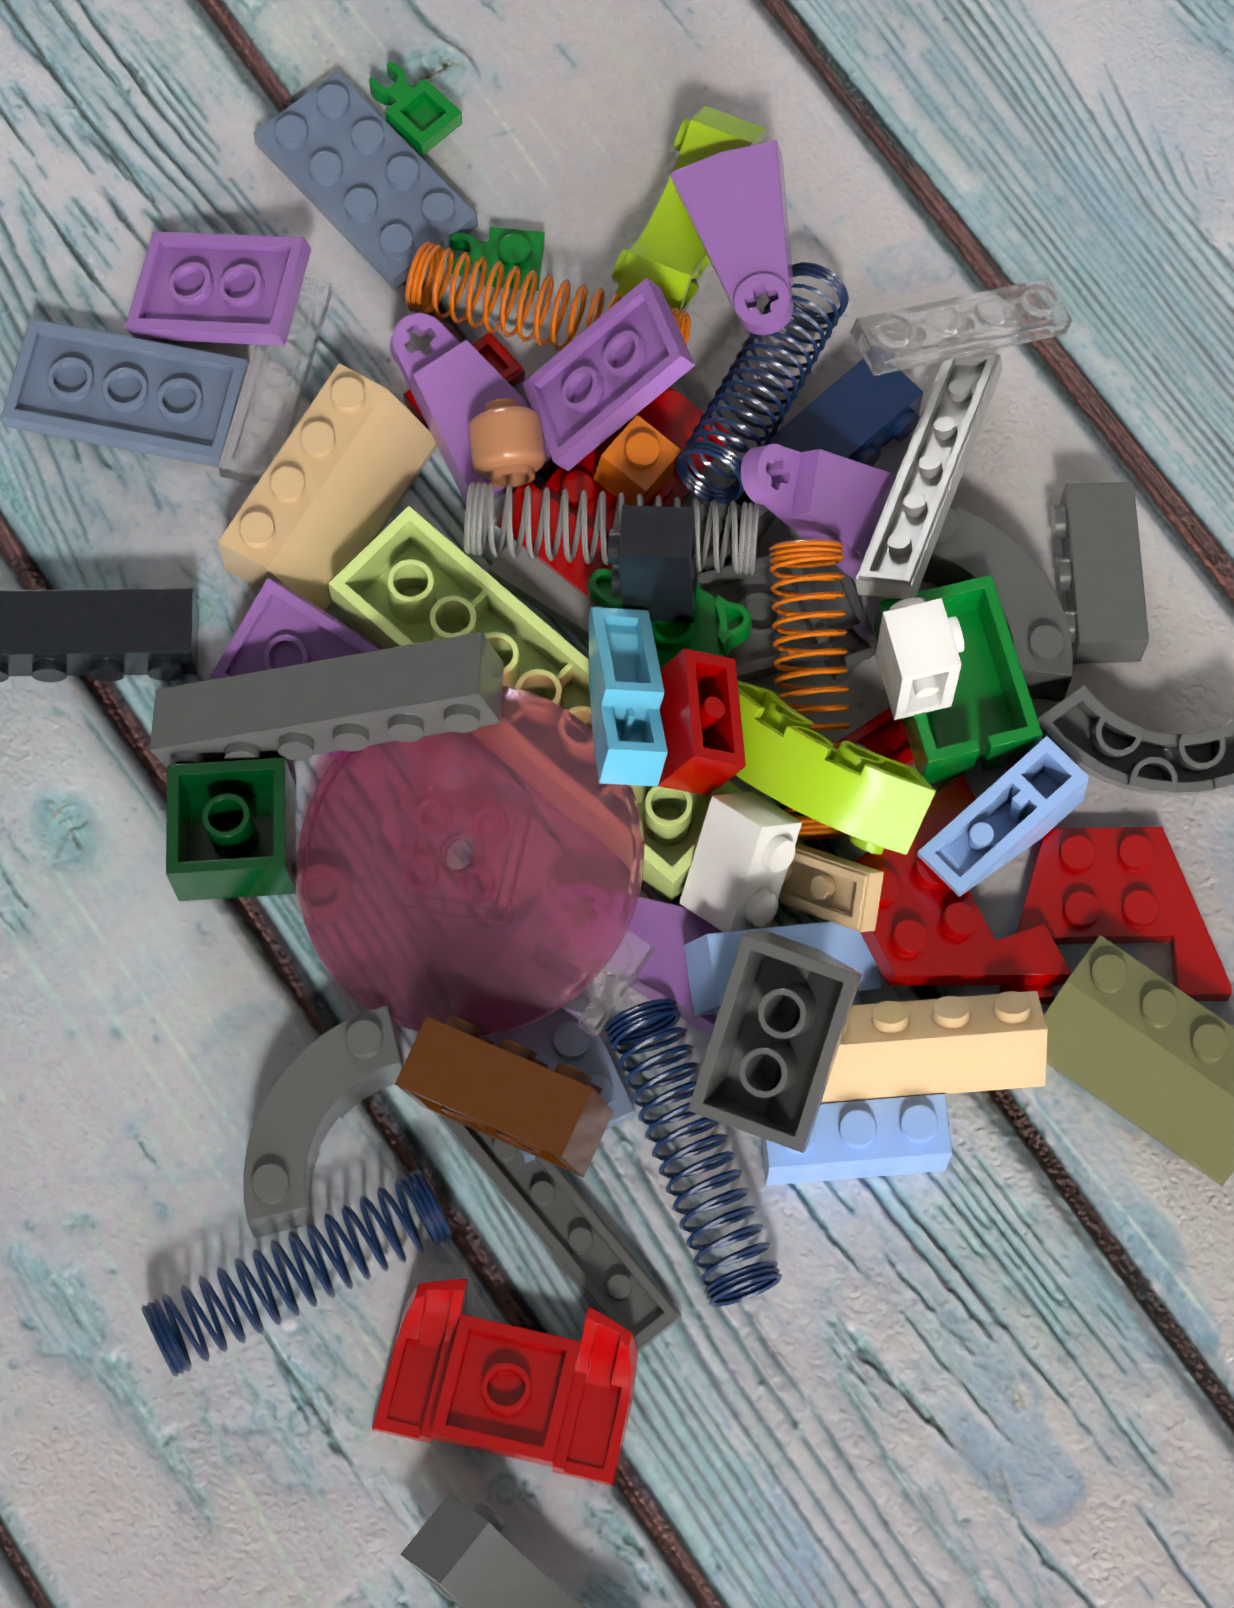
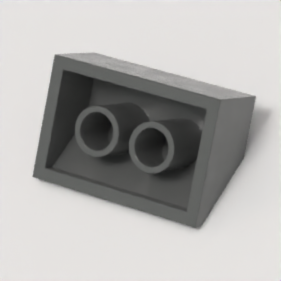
M766 930L743 934L688 1111L798 1152H806L862 974L820 949Z

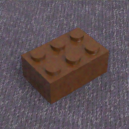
M449 1015L445 1024L426 1016L395 1085L423 1108L584 1178L614 1112L601 1097L603 1089L591 1083L593 1078L581 1070L560 1062L555 1071L550 1070L547 1064L536 1059L537 1053L508 1039H503L499 1048L494 1045L493 1041L481 1035L482 1030L460 1018Z

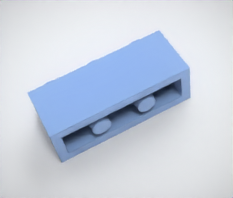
M833 922L710 933L683 945L695 1016L718 1015L742 935L758 930H766L820 949L860 972L862 976L852 1005H862L861 996L882 988L878 966L860 932Z
M945 1094L821 1104L806 1152L804 1153L761 1138L766 1186L945 1171L953 1153Z

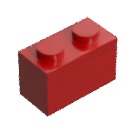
M683 649L660 669L665 692L660 707V714L668 753L658 786L709 796L746 766L736 662L733 658Z

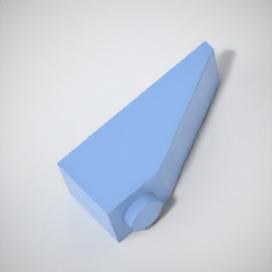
M1046 736L918 851L917 856L960 897L1042 839L1084 801L1089 776Z

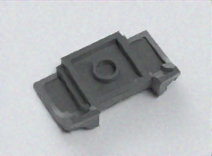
M769 555L756 558L755 573L752 576L749 573L746 576L744 573L736 575L733 572V565L723 567L719 574L715 569L698 574L700 589L710 593L715 598H717V595H720L728 602L741 604L751 614L752 630L749 637L732 648L726 656L735 659L737 680L741 682L784 672V670L776 668L773 662L780 656L790 654L781 652L773 647V642L776 639L788 634L780 633L772 628V624L776 620L786 617V615L774 612L771 609V605L779 599L786 597L778 596L770 590L774 583L784 578L777 577L770 572L772 564L769 562L771 559ZM835 564L822 567H779L775 569L779 572L797 575L815 573H843L845 575L842 580L799 581L776 588L786 592L804 594L840 591L846 594L841 599H806L789 602L777 607L798 612L844 610L846 612L844 617L806 618L778 625L782 628L805 631L845 629L847 633L844 636L806 637L786 641L778 645L799 649L846 648L848 650L846 654L806 656L780 662V664L803 667L824 661L827 667H847L849 670L846 673L831 674L833 680H836L851 672L862 661L869 660L876 654L878 640L871 628L849 575Z

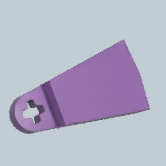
M777 140L720 152L671 172L670 176L676 192L741 325L747 331L757 335H770L780 331L788 324L793 314L791 286L794 283L784 166ZM767 294L769 300L773 301L770 303L771 312L760 315L759 310L753 308L757 305L756 297Z
M424 313L410 314L401 319L393 331L390 340L391 355L398 364L466 503L469 484L472 481L490 484L489 479L479 476L474 471L468 437L470 421L485 411L484 406L486 403L496 399L512 398L518 401L519 406L532 409V407L467 340L460 343L438 319ZM414 331L418 337L428 334L432 338L427 348L429 355L425 356L420 350L410 353L406 349L411 339L409 332ZM545 442L547 455L545 464H547L552 457ZM494 487V499L506 494V488Z
M769 444L754 447L747 451L741 463V481L748 497L756 504L764 505L805 540H833L844 545L842 549L844 551V560L835 565L855 580L897 475L821 449L799 452L779 444Z
M589 883L568 885L556 895L551 909L552 925L556 934L564 942L594 958L595 967L650 1000L669 998L676 1001V1006L679 1007L678 1012H681L682 1019L707 1034H712L717 1014L694 1015L683 945L705 934L722 932L721 930L686 907L601 889ZM582 902L591 904V915L597 918L595 922L585 920L580 928L571 925V914L566 909L568 907L578 909Z

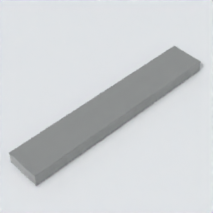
M957 350L946 351L856 576L857 594L902 600L916 597L1003 370L1001 355Z

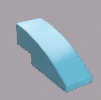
M591 607L589 613V688L594 752L599 783L658 786L668 753L660 714V707L665 692L649 611Z

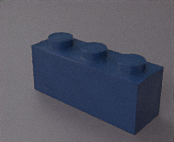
M875 348L771 438L770 444H779L799 452L821 449L873 467L881 455L880 450L892 439H895L897 442L904 440L916 428L920 419L919 411L923 391Z

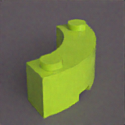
M705 105L691 120L685 118L678 130L674 149L680 152L672 172L720 152L761 144L766 128ZM671 176L642 234L630 250L623 249L613 270L612 280L619 282L616 293L619 292L622 299L645 278H648L661 288L671 309H682L684 312L688 309L699 289L698 284L691 282L692 279L699 280L707 264L711 266L712 264L676 192Z
M737 680L746 766L734 776H738L759 791L795 811L851 835L849 838L851 843L862 850L873 854H882L884 848L907 855L936 792L917 769L871 752L849 741H842L837 749L833 747V743L826 737L810 730L813 722L788 706L773 691Z

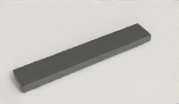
M435 1113L593 1308L633 1334L638 1353L681 1319L682 1314L560 1167L538 1157L524 1163L517 1148Z

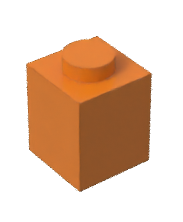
M636 415L601 455L594 480L616 498L622 492L625 498V505L635 506L636 496L641 494L643 496V506H645L673 474L677 457L682 450L639 415Z

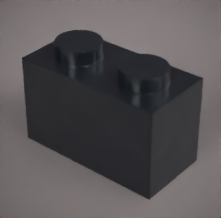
M622 505L620 529L610 528L608 539V563L613 564L611 579L612 597H622L623 609L649 611L651 621L694 623L698 583L694 508Z

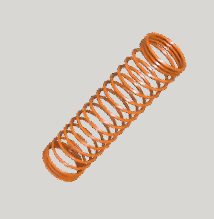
M425 242L417 250L406 282L405 300L410 312L415 311V313L429 314L434 310L439 320L451 315L452 320L456 324H460L467 319L473 329L479 328L484 323L489 333H494L501 328L506 338L512 337L518 332L522 342H528L534 337L537 344L542 347L551 341L556 351H561L573 341L587 301L588 290L585 283L579 286L572 302L567 339L561 346H558L556 333L563 321L570 297L571 285L568 279L561 283L555 297L550 335L545 341H541L539 329L548 312L554 288V279L551 274L545 277L538 293L533 331L528 337H524L522 325L530 311L537 286L535 270L527 274L522 285L518 301L516 327L511 332H507L505 321L514 305L520 283V269L518 265L512 267L508 273L501 296L499 323L491 328L488 317L495 306L501 289L504 272L502 262H496L490 271L484 292L483 317L478 323H474L471 313L476 307L484 286L487 272L485 257H480L473 267L467 288L466 313L462 318L457 319L454 310L464 292L470 270V256L468 252L461 254L457 260L450 285L449 310L445 314H440L438 304L443 298L452 273L453 251L451 247L443 250L440 244L436 245L430 242ZM448 255L447 271L442 284L445 267V258ZM465 259L462 281L454 299L458 274ZM482 263L479 284L471 303L475 278ZM428 264H429L426 282H425L424 288H423V290H422V285H423L424 276H425V273H426V270H427V267H428ZM498 269L496 287L491 302L488 306L492 282L495 273ZM515 273L513 290L505 310L509 286ZM532 278L529 297L525 309L523 311V304L529 282ZM548 284L546 300L544 303L542 313L540 315V308L542 304L543 295ZM602 288L598 289L592 298L585 329L592 324L598 298L599 302L593 323L601 317L605 296ZM564 289H565V295H564V299H563V304H562V307H561V310H560V313H559V316H558V319H557V313H558V308H559L560 300H561L563 291H564ZM619 292L613 295L607 311L621 300ZM581 293H582V298H581V303H580L579 311H578V314H577V317H576V320H575V323H574V318H575V313H576L577 305H578V302H579V299H580V296H581ZM669 306L687 345L691 327L690 315L688 311L683 312L682 309L677 310V308L671 309Z
M795 540L776 543L769 548L771 552L769 554L771 558L769 562L772 564L770 572L777 577L784 578L774 583L770 590L778 596L786 597L779 599L771 605V609L774 612L786 615V617L780 618L772 624L774 630L788 634L773 642L775 649L790 653L780 656L773 662L776 668L790 672L774 680L776 686L792 690L791 692L779 695L778 697L781 700L807 694L847 692L849 690V687L844 685L814 687L781 683L783 680L806 675L846 673L849 670L847 667L804 668L780 664V662L806 656L843 655L848 652L846 648L799 649L778 645L794 639L844 636L847 633L845 629L805 631L778 626L782 623L806 618H839L846 615L844 610L798 612L777 608L779 605L799 600L841 599L846 595L840 591L804 594L776 589L779 586L799 581L842 580L845 577L843 573L797 575L775 570L779 567L810 568L838 564L844 560V551L842 550L844 545L838 541ZM785 702L792 709H796L795 711L799 714L847 711L850 708L848 704L804 705ZM848 723L812 724L810 730L815 732L849 729L851 725ZM841 742L833 743V747L839 748ZM790 807L782 809L786 813L795 811ZM791 815L802 822L797 840L835 839L851 836L808 816Z

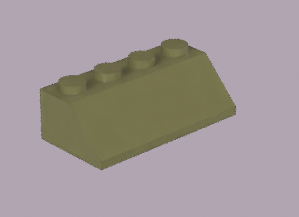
M1100 935L1044 1014L1048 1028L1046 1063L1223 1187L1234 1171V1027Z

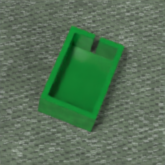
M992 575L917 592L916 597L923 598L925 602L942 598L947 618L957 617L964 639V651L958 653L962 665L952 706L901 718L917 771L931 784L959 777L962 774L963 776L972 774L975 763L978 760L981 762L983 771L1017 763L1040 742L1043 734ZM891 598L879 601L873 627L877 640L883 612L889 611L892 605L902 601V599Z

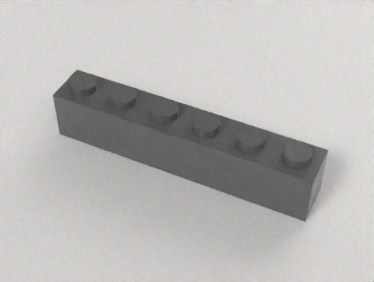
M482 632L156 689L150 751L166 768L167 765L282 757L300 761L309 759L316 754L340 750L360 751L369 745L393 741L414 742L420 740L423 736L447 732H472L479 727L501 723L504 662Z

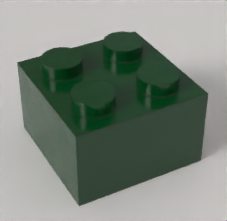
M285 757L167 765L166 875L178 901L296 894V786Z

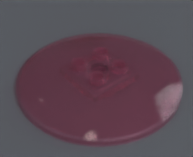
M503 686L500 724L479 727L475 731L468 733L447 732L423 736L420 740L414 742L393 741L369 745L360 751L341 750L319 782L303 822L297 856L298 897L309 937L320 959L334 979L364 1007L374 1010L388 1006L391 1022L416 1032L420 1031L426 1016L445 1024L448 1016L451 1015L482 1030L481 1035L484 1037L499 1035L539 1021L563 1007L580 994L612 958L625 936L639 898L644 871V837L642 820L631 785L599 783L592 729L570 711L549 699L528 691ZM470 839L474 845L473 859L464 868L451 869L447 863V853L450 846L458 840Z

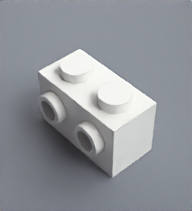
M919 597L905 599L895 603L890 607L889 611H885L882 614L875 656L894 720L952 706L962 665L958 653L964 651V639L957 617L947 618L942 598L927 602Z
M752 791L712 796L679 903L722 932L769 928L771 920L778 909V898L788 866L795 855V844L802 822Z

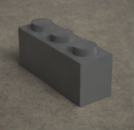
M1134 482L1065 484L1060 504L1052 505L1050 526L1052 538L1061 539L1063 557H1057L1055 561V583L1057 591H1066L1067 609L1063 610L1071 635L1073 664L1140 662L1149 641Z

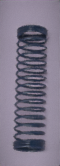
M800 262L792 265L793 278L797 276H811L822 280L831 286L838 295L839 308L837 309L832 300L817 288L805 284H794L791 286V288H804L817 293L826 299L831 305L833 312L825 313L821 307L812 301L799 296H792L793 314L802 320L812 323L816 328L808 327L793 317L790 319L792 322H788L787 326L797 329L809 340L790 333L784 327L781 330L786 335L778 332L765 335L770 336L780 346L777 347L765 344L762 340L764 335L750 332L749 337L743 343L742 350L736 355L735 362L729 367L728 374L722 379L721 386L715 391L714 398L708 403L707 411L701 416L700 423L694 428L693 435L687 440L686 446L677 457L675 467L678 477L685 487L697 497L709 502L716 499L718 503L726 504L732 500H738L743 495L745 490L741 481L742 460L727 447L715 442H709L706 435H716L728 447L738 452L747 453L750 449L744 442L733 435L717 431L713 422H723L734 434L747 440L756 441L758 447L762 446L761 441H765L764 445L770 444L771 438L777 434L778 426L783 423L785 414L790 410L792 401L797 398L799 389L804 385L806 376L811 373L812 365L818 360L819 353L824 349L826 340L831 337L832 329L837 326L839 318L843 315L848 305L849 296L846 286L828 268L816 263ZM769 301L764 306L761 315L771 312L770 303L773 301ZM798 301L809 304L819 312L804 307ZM818 324H827V327L821 328ZM807 331L818 332L821 339L814 340ZM775 336L790 341L801 351H796L784 345ZM757 338L759 343L754 344V339ZM799 342L812 344L814 351L807 352ZM755 348H763L774 360L758 356ZM768 348L781 352L794 363H789L777 357ZM750 350L753 356H747V351ZM792 354L805 356L807 363L800 364ZM748 360H756L769 373L751 368ZM762 361L774 364L775 366L783 370L787 375L780 374L770 369ZM744 362L746 368H740V363ZM782 364L798 368L800 375L793 376ZM750 372L762 385L745 381L741 373ZM737 374L739 380H733V376ZM757 374L768 377L780 387L765 382ZM773 375L782 379L791 380L793 387L786 388L783 385V383ZM734 385H743L755 397L767 403L777 404L779 412L772 413L765 404L756 398L738 393ZM750 386L762 390L771 396L772 399L758 394ZM764 386L775 391L784 392L786 399L779 400L773 392ZM730 387L733 393H726V388ZM727 397H736L749 410L759 415L770 416L773 424L765 425L759 417L748 410L731 406ZM723 399L726 405H719V400ZM744 399L754 402L755 404L763 408L765 411H761L751 406ZM720 410H730L740 421L752 427L763 429L765 436L757 437L751 429L743 424L724 418ZM716 411L719 418H712V412ZM738 412L746 414L747 416L755 420L757 423H754L742 417ZM709 424L713 431L705 430L704 426ZM732 425L741 428L742 430H744L745 432H747V433L750 434L751 436H748V435H746V434H744V433H742V432L736 430ZM702 437L704 441H697V438ZM725 438H728V439L733 440L734 442H736L737 444H739V445L742 446L743 448H740V447H738V446H736V445L730 443V442H729L728 440H726ZM697 453L702 462L712 471L724 477L738 479L739 486L725 487L708 480L696 469L690 454ZM702 454H708L720 459L735 474L726 473L716 468ZM685 459H687V463L689 464V466L691 467L696 476H698L706 484L718 490L708 487L701 483L699 480H697L688 470Z
M669 998L655 999L630 1007L612 1017L605 1026V1032H607L609 1042L612 1043V1050L623 1054L618 1061V1067L629 1072L625 1078V1085L632 1089H637L632 1095V1103L643 1107L638 1115V1120L650 1125L645 1132V1138L652 1142H657L652 1150V1156L664 1160L659 1167V1174L671 1178L665 1187L666 1192L678 1196L672 1205V1210L685 1214L679 1223V1228L687 1232H693L688 1237L686 1246L694 1250H700L693 1259V1265L707 1268L700 1277V1283L706 1285L704 1293L707 1294L708 1305L713 1307L727 1306L769 1290L780 1282L782 1274L779 1273L780 1269L777 1268L778 1263L772 1260L747 1265L722 1275L713 1281H706V1277L717 1268L757 1256L768 1250L770 1243L761 1242L751 1245L716 1262H699V1259L711 1249L727 1246L752 1237L761 1232L763 1225L753 1224L740 1228L708 1244H692L694 1238L702 1232L745 1219L754 1214L756 1207L745 1206L732 1210L701 1226H685L686 1221L696 1213L717 1209L738 1201L747 1195L749 1189L743 1187L733 1189L708 1199L694 1208H678V1204L689 1195L703 1193L729 1184L740 1178L742 1171L737 1169L725 1171L705 1179L687 1190H671V1186L680 1178L718 1168L733 1160L735 1153L730 1151L718 1153L702 1159L680 1172H664L665 1167L673 1160L698 1155L716 1148L726 1142L728 1135L723 1133L711 1135L697 1140L671 1155L658 1154V1149L666 1142L677 1141L703 1133L718 1125L719 1122L704 1117L672 1131L665 1137L651 1136L652 1130L660 1124L672 1123L697 1115L690 1111L676 1115L687 1110L690 1105L689 1102L667 1112L658 1119L644 1118V1114L651 1107L663 1106L691 1097L694 1089L667 1098L680 1091L695 1087L697 1080L670 1089L650 1102L638 1101V1095L645 1089L658 1088L681 1081L695 1074L701 1064L696 1062L685 1063L659 1073L643 1084L631 1083L630 1079L637 1072L649 1071L673 1064L686 1058L694 1049V1046L680 1045L657 1053L642 1061L636 1067L624 1065V1061L629 1055L645 1053L665 1047L680 1040L687 1032V1029L684 1027L671 1028L681 1017V1012H678L679 1007L676 1006L677 1002ZM678 1033L677 1035L667 1040L643 1047L644 1045L652 1041H655L661 1037ZM636 1043L629 1049L617 1048V1045H629ZM679 1051H684L683 1053L672 1058H669L667 1060L651 1064L652 1062L661 1059L667 1055ZM685 1069H690V1070H688V1071H686V1072H684V1073H682V1074H680V1075L674 1076V1077L669 1078V1079H666V1080L659 1081V1080H661V1079H663V1078H665V1077H667V1076H669V1075H672V1074H674V1073H677V1072H679V1071H682V1070H685ZM708 1123V1124H706V1125H704V1126H702V1127H699V1128H697V1129H694V1130L685 1132V1131L690 1130V1129H692V1128H694V1127H696V1126H699V1125ZM712 1142V1143H710V1144H708V1145H705V1146H703V1147L697 1148V1147H699V1146H701V1145H703V1144Z
M415 1169L414 1172L410 1171L409 1175L404 1174L403 1180L396 1178L395 1189L402 1211L386 1189L378 1188L377 1196L386 1223L373 1203L367 1197L361 1195L359 1204L368 1232L352 1208L343 1204L342 1215L352 1244L335 1218L325 1213L324 1223L334 1253L317 1227L308 1222L306 1231L318 1266L300 1237L295 1232L290 1231L288 1235L289 1243L302 1278L282 1246L277 1241L272 1240L271 1251L284 1287L261 1251L254 1249V1263L267 1298L243 1260L236 1258L235 1268L251 1311L227 1272L223 1268L218 1267V1280L234 1322L211 1284L205 1277L200 1276L199 1285L216 1332L190 1289L182 1285L181 1294L199 1343L169 1295L164 1294L162 1299L170 1323L158 1300L153 1299V1302H148L147 1306L142 1304V1313L172 1375L178 1377L179 1373L183 1374L184 1370L190 1371L191 1369L190 1356L176 1319L201 1359L208 1362L210 1358L208 1347L193 1307L218 1348L222 1352H227L228 1345L211 1298L236 1339L241 1343H245L246 1336L228 1287L255 1331L263 1334V1324L246 1278L273 1322L281 1325V1316L263 1267L292 1314L299 1316V1307L280 1256L310 1305L313 1307L317 1306V1299L297 1245L328 1296L334 1298L335 1290L314 1235L328 1255L345 1286L352 1290L353 1282L336 1241L332 1226L343 1241L363 1277L370 1281L371 1274L349 1216L364 1237L381 1268L388 1272L389 1266L370 1220L367 1207L377 1220L400 1261L405 1263L407 1258L392 1223L384 1197L398 1216L417 1251L423 1254L424 1247L409 1213L401 1187L412 1201L432 1241L440 1246V1243H445L446 1239L451 1240L452 1233L447 1220L423 1173Z

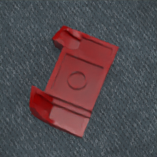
M669 387L636 415H639L682 450L686 446L687 440L693 435L694 428L700 423L701 416L705 412L678 391ZM634 417L569 471L559 467L541 489L531 483L517 486V488L512 490L513 540L517 542L525 488L529 485L531 487L532 549L534 550L543 491L548 487L550 489V544L552 553L562 491L566 488L568 490L569 548L571 553L580 494L585 489L587 492L588 552H590L599 493L604 491L606 493V544L608 555L610 528H613L617 498L595 481L594 475L601 455ZM713 422L717 431L732 435L720 424ZM709 424L704 426L705 430L713 431ZM706 435L709 442H715L724 447L727 446L716 435ZM702 437L697 438V441H704ZM697 453L690 454L692 463L703 474L708 466L702 462ZM702 454L710 463L715 459V457L708 454ZM685 459L688 470L697 480H699L700 478L695 475V473L687 463V459ZM676 467L670 478L645 506H653L655 497L660 495L662 507H672L673 499L676 496L680 498L682 503L691 493L679 479ZM505 502L494 522V524L500 529L502 525ZM563 529L558 553L553 561L547 559L543 531L540 550L536 558L592 601L588 593L589 577L598 569H609L612 571L613 564L607 566L603 563L600 530L595 555L590 564H587L583 557L582 530L576 556L571 563H568L564 555ZM524 533L522 547L527 550L526 533Z
M467 1279L441 1280L418 1284L406 1303L400 1321L372 1430L432 1444L433 1440L464 1446L553 1467L554 1473L613 1486L630 1415L636 1378L638 1351L633 1334L617 1322L590 1307L587 1310L581 1341L464 1315Z

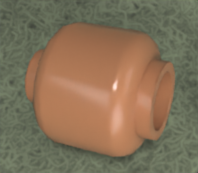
M512 398L496 399L486 403L484 406L485 411L475 416L468 426L474 471L479 476L489 479V482L494 487L507 488L509 484L512 487L530 483L535 478V472L540 470L545 464L547 456L540 416L532 409L519 406L518 401Z

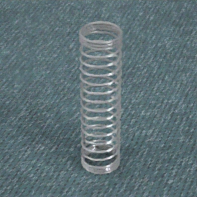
M474 481L469 484L464 524V549L467 555L472 554L475 556L478 554L481 556L484 553L488 532L491 554L494 557L499 556L507 530L510 556L513 559L518 557L524 533H526L527 553L529 558L534 560L539 553L544 531L546 556L549 561H553L558 553L563 529L564 555L568 563H571L576 556L582 530L584 561L590 564L595 555L600 530L602 560L605 565H609L606 544V493L604 491L599 493L590 552H588L587 492L585 489L581 492L571 553L569 548L568 490L565 488L562 491L556 536L551 553L550 489L548 487L543 491L534 550L532 549L531 487L528 485L525 488L520 529L514 551L512 531L513 487L509 484L506 488L501 531L497 548L495 549L493 518L494 485L492 483L487 485L485 482L483 484L480 482L475 483ZM622 492L617 497L613 523L614 529H620L622 505H625V498ZM641 494L636 496L635 506H643V496ZM660 495L655 497L653 506L662 507ZM678 496L673 499L672 507H681V501ZM697 498L692 500L691 508H694L698 572L704 569L712 523L714 568L718 574L722 571L732 521L733 572L736 575L744 573L745 576L748 573L751 576L755 573L759 504L747 503L746 501L742 503L738 550L737 504L734 500L729 503L719 558L718 502L716 499H713L710 503L703 549L700 556V505Z

